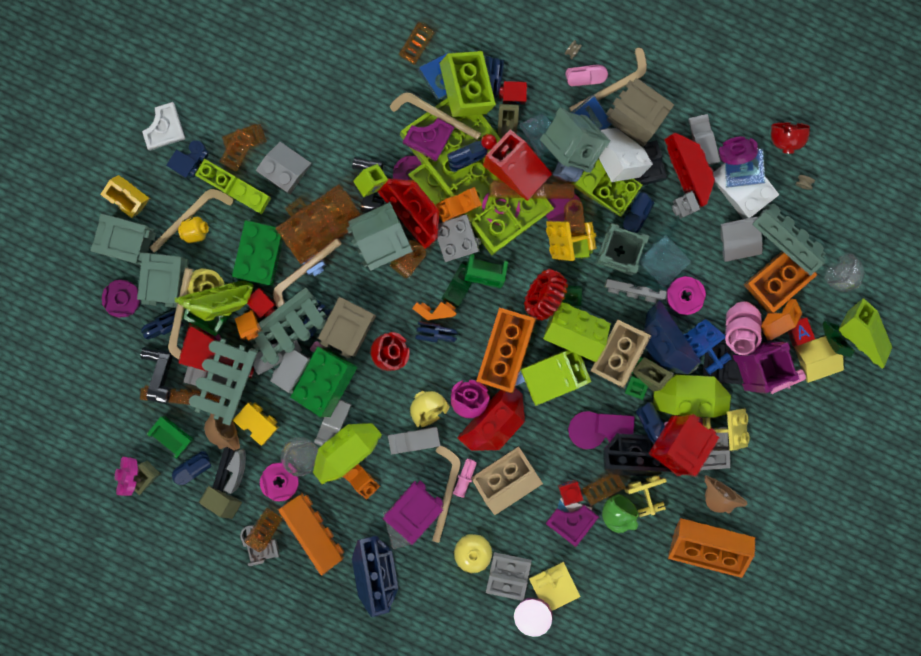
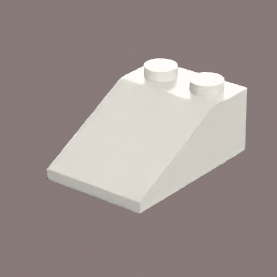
M619 129L601 130L611 141L599 156L611 182L640 178L652 166L644 148Z
M726 163L713 172L714 183L743 219L752 217L779 195L765 176L764 183L727 187ZM747 163L741 165L742 172L730 175L731 178L760 174L754 165V171L747 172Z

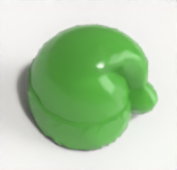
M617 494L605 502L602 517L605 525L610 530L616 533H624L629 529L636 530L638 528L636 520L639 517V513L628 498Z

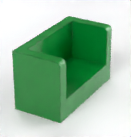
M470 254L464 280L502 288L505 283L508 261L498 265L474 259L475 254Z
M185 310L183 314V319L214 336L223 331L230 315L216 316L213 320L204 321L188 310Z
M161 416L146 434L149 437L153 436L175 454L173 457L176 459L180 458L194 441L192 437L166 416Z

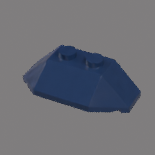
M658 301L646 315L643 332L651 336L646 349L656 364L665 370L674 373L690 374L702 362L662 302Z
M377 536L359 539L352 556L358 597L371 617L389 613L390 606L398 591L392 550L379 540Z

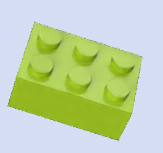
M483 51L449 53L443 58L439 64L452 117L487 114L496 104Z
M561 302L562 305L558 307V311H555L553 316L549 317L543 339L597 362L606 347L611 323L590 315L586 311L574 308L568 303Z

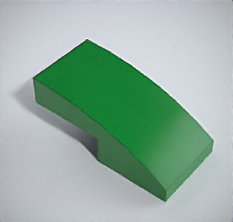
M640 356L636 366L643 360V356ZM632 372L625 394L643 400L648 386Z

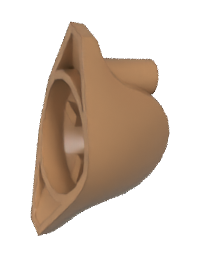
M210 414L204 426L208 440L217 445L219 449L229 447L232 450L239 449V439L233 421L229 426L222 423L224 418L219 417L217 420L214 419V414Z
M705 475L704 479L707 485L705 492L706 504L712 511L730 514L735 507H745L747 505V501L731 488Z

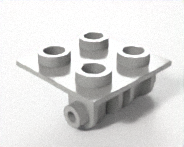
M468 215L438 224L437 239L445 262L479 252L478 247L481 245V240L479 237H474Z

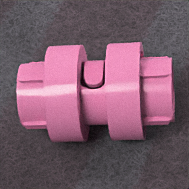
M749 302L736 303L726 314L725 341L735 353L739 355L750 354L761 343V313Z

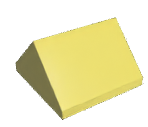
M826 336L794 347L801 368L806 375L807 383L844 370L843 355L835 353L828 343Z

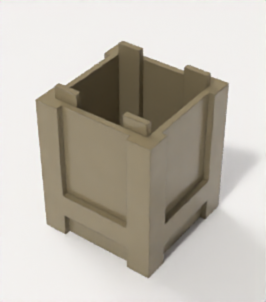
M636 78L633 82L629 80L625 86L628 90L626 92L623 90L618 96L621 100L617 98L614 101L613 105L616 107L614 110L612 108L608 110L606 114L609 117L606 121L644 147L674 104Z
M339 297L318 339L322 340L320 344L325 347L333 346L341 350V355L346 358L356 356L376 315Z

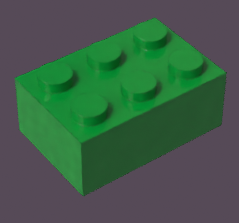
M245 220L232 277L273 286L285 230Z
M317 347L290 398L319 417H331L357 366L328 348Z

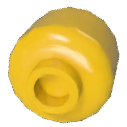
M198 216L182 220L178 227L180 238L187 243L204 240L209 231L207 222Z

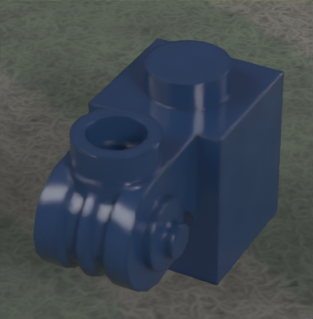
M192 141L190 143L189 150L191 153L189 155H185L176 149L166 166L188 180L191 177L194 178L199 169L200 161L207 159L209 155L205 145L200 141Z

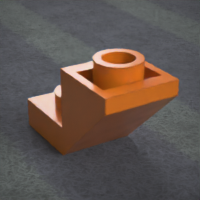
M475 187L459 195L446 198L436 204L442 222L482 206Z
M789 299L782 313L767 314L761 326L767 340H773L796 327L802 315L796 299Z
M423 302L421 304L416 303L412 308L426 320L451 318L457 314L454 312L456 308L449 302L445 304L441 302L432 314L430 313L431 308Z
M253 310L235 318L241 339H248V341L258 337V333L262 331L257 321L258 316Z
M359 463L343 476L366 500L380 487Z

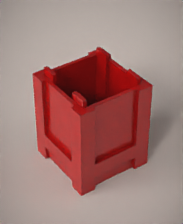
M695 414L686 416L674 415L669 419L650 450L649 455L656 458L677 476L691 475L696 477L720 437L716 435L714 429H707L698 422L699 418Z

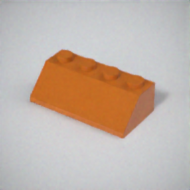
M499 307L476 382L507 392H514L536 318Z
M301 493L283 505L278 511L320 575H323L343 560V553L345 552L339 543L336 544L332 539L334 537L332 531L328 527L325 528L322 524L323 518L318 511L315 512L311 507L313 503L310 498Z
M680 518L674 531L668 559L742 578L755 556V537Z

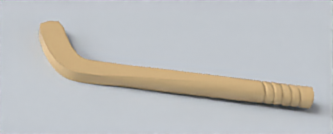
M635 49L637 71L569 108L570 112L574 113L593 97L598 101L626 86L629 80L633 82L636 78L639 79L644 76L646 72V58L643 49Z
M411 93L399 95L390 105L391 110L395 112L401 105L410 102L477 140L481 135L480 132Z
M215 189L207 190L149 248L155 253L178 230L182 220L191 218L211 198L218 199L232 206L234 199Z
M338 238L274 288L273 295L277 308L285 304L283 291L342 244Z
M185 268L179 297L188 295L192 269ZM177 304L168 345L169 352L177 359H179L181 350L177 347V341L185 309Z
M443 446L437 447L436 452L447 458L452 463V468L442 502L444 510L438 517L432 541L440 543L460 468L459 458Z

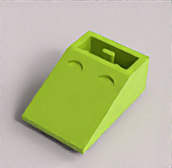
M599 158L595 162L591 173L583 170L579 180L570 183L584 195L620 217L642 187V184L634 178L611 182Z
M863 298L847 311L839 331L845 338L853 342L858 350L863 351L870 357L873 363L884 368L892 350V345L878 311Z
M567 349L521 369L535 406L591 382L581 355Z

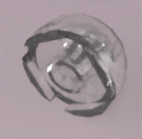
M853 254L840 256L838 258L840 261L836 265L832 263L827 269L824 276L825 280L833 289L839 292H849L859 288L865 275L863 264Z
M305 437L292 438L284 444L281 450V463L286 471L293 476L298 477L309 474L313 471L311 468L315 464L318 447Z

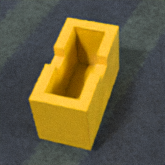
M120 175L110 179L100 194L112 204L115 203L119 206V209L131 218L138 215L150 199Z
M250 402L247 403L233 421L243 430L249 429L252 432L250 436L262 446L278 430L279 427L276 425L278 422L269 415L267 417L262 413L263 408L256 402L254 404Z

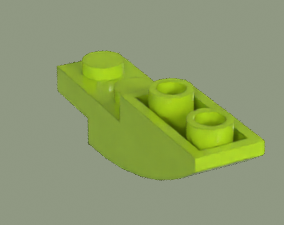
M206 159L203 160L195 176L260 214L264 212L271 200V197Z

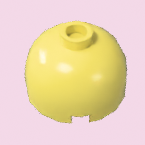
M203 268L195 270L191 275L188 294L224 285V280L213 270Z
M421 391L416 394L410 407L411 417L417 427H419V424L421 427H426L440 419L439 414L442 412L446 414L449 410V404L445 398L433 391Z
M468 534L456 543L454 559L463 571L478 573L490 564L492 548L483 536Z

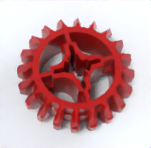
M550 269L544 270L542 274H539L534 279L532 285H530L525 297L524 310L527 314L541 321L547 320L549 316H553L554 312L558 311V307L562 305V300L565 299L564 295L567 293L566 288L568 286L567 279L558 271Z

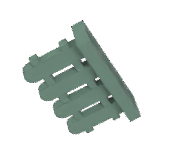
M768 203L764 207L766 210L760 213V216L752 225L808 274L812 275L826 261L823 258L826 254L823 251L824 247L817 241L813 243L809 239V234L806 230H798L794 226L795 222L789 216L783 217L777 205H770Z
M304 288L259 322L262 331L258 333V337L250 340L256 350H261L264 355L261 359L264 363L268 361L271 365L276 364L279 361L278 353L282 350L286 353L292 352L295 348L293 342L299 338L302 341H306L310 337L309 330L315 326L317 329L324 328L326 324L324 318L327 316L323 311L321 313L316 308L318 302L307 288ZM305 314L310 319L306 324L301 320V317ZM289 326L294 330V333L290 336L285 331ZM274 338H276L279 343L275 348H273L272 344L270 343V341Z
M221 338L220 341L215 340L209 344L210 351L216 354L214 359L204 360L202 367L204 370L209 371L207 378L199 377L196 380V386L202 389L200 396H191L189 404L195 407V412L199 413L200 410L214 414V419L217 420L219 417L224 418L222 423L230 426L258 350L251 348L247 352L244 351V346L240 345L239 348L225 344V339ZM220 356L235 360L233 366L218 362ZM239 362L244 364L242 370L237 369ZM217 374L228 378L226 385L212 380L213 375ZM232 381L237 382L235 388L231 387ZM207 392L221 396L220 402L205 398ZM226 399L230 400L229 406L224 405Z

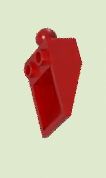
M509 130L498 143L492 134L483 136L481 144L490 150L485 156L483 166L528 201L552 175L529 145L513 131Z

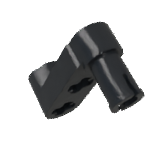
M354 157L352 168L364 170L378 164L383 171L384 162L376 159L367 160ZM378 192L363 197L361 212L367 213L383 206L384 199L377 198Z
M143 347L140 358L157 362L147 391V400L167 405L171 396V388L164 385L173 355L167 350L160 349L158 351Z

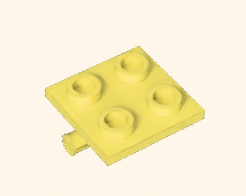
M746 409L727 411L728 428L714 430L716 433H729L730 451L748 447L750 436L747 432L748 414ZM711 417L702 418L703 426L707 429L711 428Z
M654 475L646 478L647 482H632L628 484V488L624 489L625 493L628 494L641 490L644 491L648 507L638 510V513H641L639 514L640 518L649 514L653 516L656 512L666 510L664 502L652 505L648 488L666 483V478Z
M564 562L529 578L538 598L545 601L552 611L580 597Z

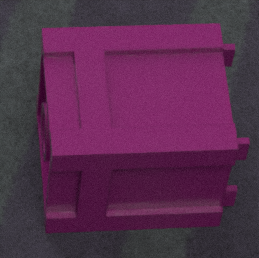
M763 342L750 354L739 355L736 353L733 355L744 382L742 383L744 391L768 393L773 391L775 387L800 379L789 353L790 347L788 342Z
M414 481L385 513L383 518L411 545L416 542L444 510L443 500L438 496L436 498L431 496L425 490L426 485L421 481L418 483Z

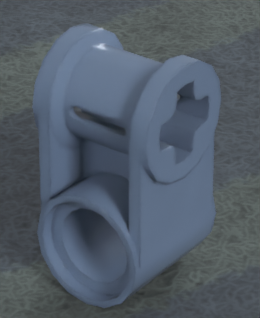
M559 161L553 176L565 182H577L583 173V169L574 166H563Z

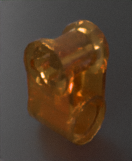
M571 200L564 206V222H569L571 237L585 235L583 205L578 200ZM572 204H574L575 207H578V210L575 211V214H573V211L569 210V207H571Z
M414 240L408 242L412 251L416 249L415 253L410 252L390 263V267L405 279L413 274L415 268L426 256L425 248Z

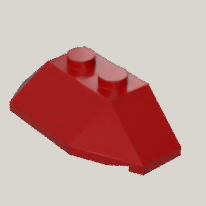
M674 133L664 139L668 154L685 194L693 191L699 207L707 205L715 179L713 170L707 163L705 152L701 149L700 144L680 134Z
M388 179L378 190V193L386 203H391L395 214L424 249L428 248L437 239L438 208L415 181Z
M514 388L513 393L500 389L490 400L485 411L480 416L475 417L457 438L471 451L500 450L525 422L523 394L517 388Z

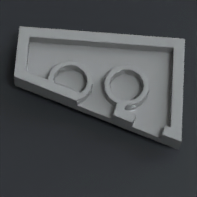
M609 279L605 280L604 288H608L609 293L619 294V292H625L627 297L638 299V296L646 297L645 301L656 303L657 300H664L667 293L661 290L660 292H655L647 287H634L632 284Z

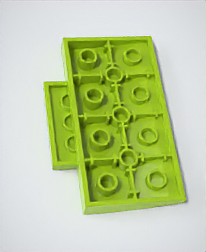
M448 98L435 106V108L452 117ZM429 112L425 113L401 130L400 136L404 140L411 125L427 127L433 124L437 117ZM482 114L453 117L480 132L481 135L478 140L454 128L437 161L410 148L422 165L409 173L408 177L420 186L435 206L446 198L459 195L474 187L481 204L486 194L489 193L484 212L482 206L458 217L468 215L473 232L480 238L483 245L493 256L554 210V207L540 189L528 201L483 166L485 158L456 172H452L449 167L448 153L473 142L481 141L486 134L494 135L497 143L501 140ZM504 187V188H508V189H510V190H512V191H511V192H509V191L504 192V191L498 190V189H496V188ZM498 199H504L506 200V203L504 201H499L496 203L495 201ZM518 202H520V212L518 217L515 218L514 215L518 206ZM495 208H496L497 211L503 212L504 214H498V213H496V212H495Z

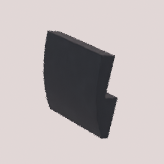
M658 141L647 142L643 148L652 166L640 178H634L642 186L667 179Z
M717 344L712 348L718 359L726 354V352L732 359L725 363L722 369H717L711 375L707 373L705 368L714 363L708 352L705 353L703 376H715L720 383L742 385L743 379L738 364L733 358V355L736 353L728 345Z

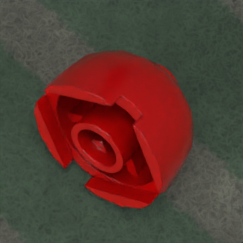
M780 122L771 125V140L777 148L783 149V153L792 154L795 150L804 147L808 142L810 126L807 124L797 123V125H791V122Z
M395 332L385 333L377 337L370 351L374 364L385 371L399 370L404 367L409 360L410 353L409 348H406L405 338Z

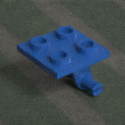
M707 319L698 323L692 330L684 334V337L698 358L708 352L714 363L705 368L709 375L717 369H722L723 365L732 359L727 352L719 359L713 352L712 348L725 339V335Z

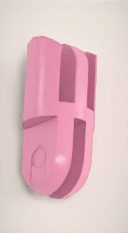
M589 65L568 68L565 75L570 86L593 85L605 82L608 77V71L603 65Z

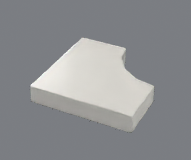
M174 102L155 107L154 122L148 129L142 131L149 151L185 140Z

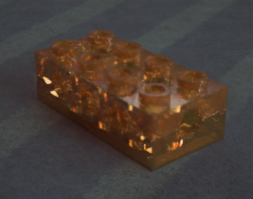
M338 184L275 229L302 265L336 238L339 239L348 232L347 228L350 227L348 221L361 215L349 195Z

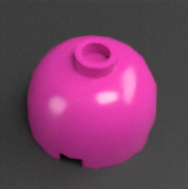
M469 380V382L464 383L459 381L454 385L451 392V406L461 417H478L485 411L489 403L490 396L487 393L488 390L482 383L475 380Z

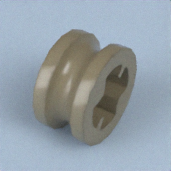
M574 40L564 54L570 55V59H573L582 45L576 44V40Z
M799 175V181L795 185L806 190H812L813 187L811 185L815 183V180L808 176Z

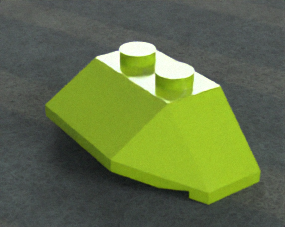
M241 280L174 299L176 303L204 321H210L215 319L216 316L231 315L232 312L238 311L245 306L253 290V284Z
M675 374L661 390L655 391L653 396L655 409L672 415L686 416L695 414L697 417L714 418L727 415V411L730 410L731 395L715 376Z
M372 423L346 425L318 448L313 469L314 475L321 484L343 477L372 453L382 434Z

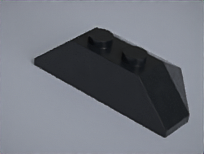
M617 433L603 450L604 470L613 475L654 476L673 473L656 458L649 455L655 443L649 439L648 435Z

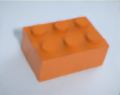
M782 251L749 279L744 286L767 313H774L815 278L817 274H808Z

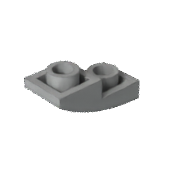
M693 191L673 201V212L676 216L679 215L680 219L700 210Z

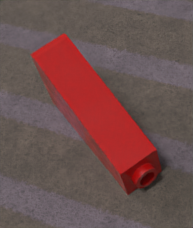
M190 323L178 359L179 364L204 370L202 367L204 360L214 359L216 354L210 351L209 344L212 341L219 340ZM220 356L218 362L233 366L235 360ZM239 362L237 369L242 370L244 364ZM252 367L251 372H250V375H249L248 378H251V377H252L253 372H254V367Z

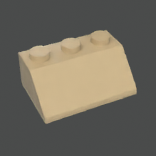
M617 320L607 339L606 347L591 371L624 388L651 336Z
M519 447L471 477L494 515L543 484Z

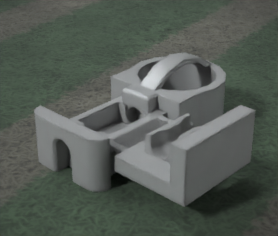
M248 525L241 531L240 538L243 547L247 546L250 557L248 566L262 564L266 559L280 556L277 540L273 539L271 543L267 544L262 542L261 532L257 526ZM250 528L254 529L257 532V539L254 542L252 540ZM245 530L247 532L248 541L244 537Z

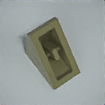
M499 104L498 136L500 138L509 130L517 135L519 105Z
M645 357L632 371L653 392L661 390L673 376L671 372Z
M148 461L139 464L138 475H134L133 481L136 482L134 491L138 495H141L161 475Z
M208 485L199 503L219 517L233 519L242 501Z

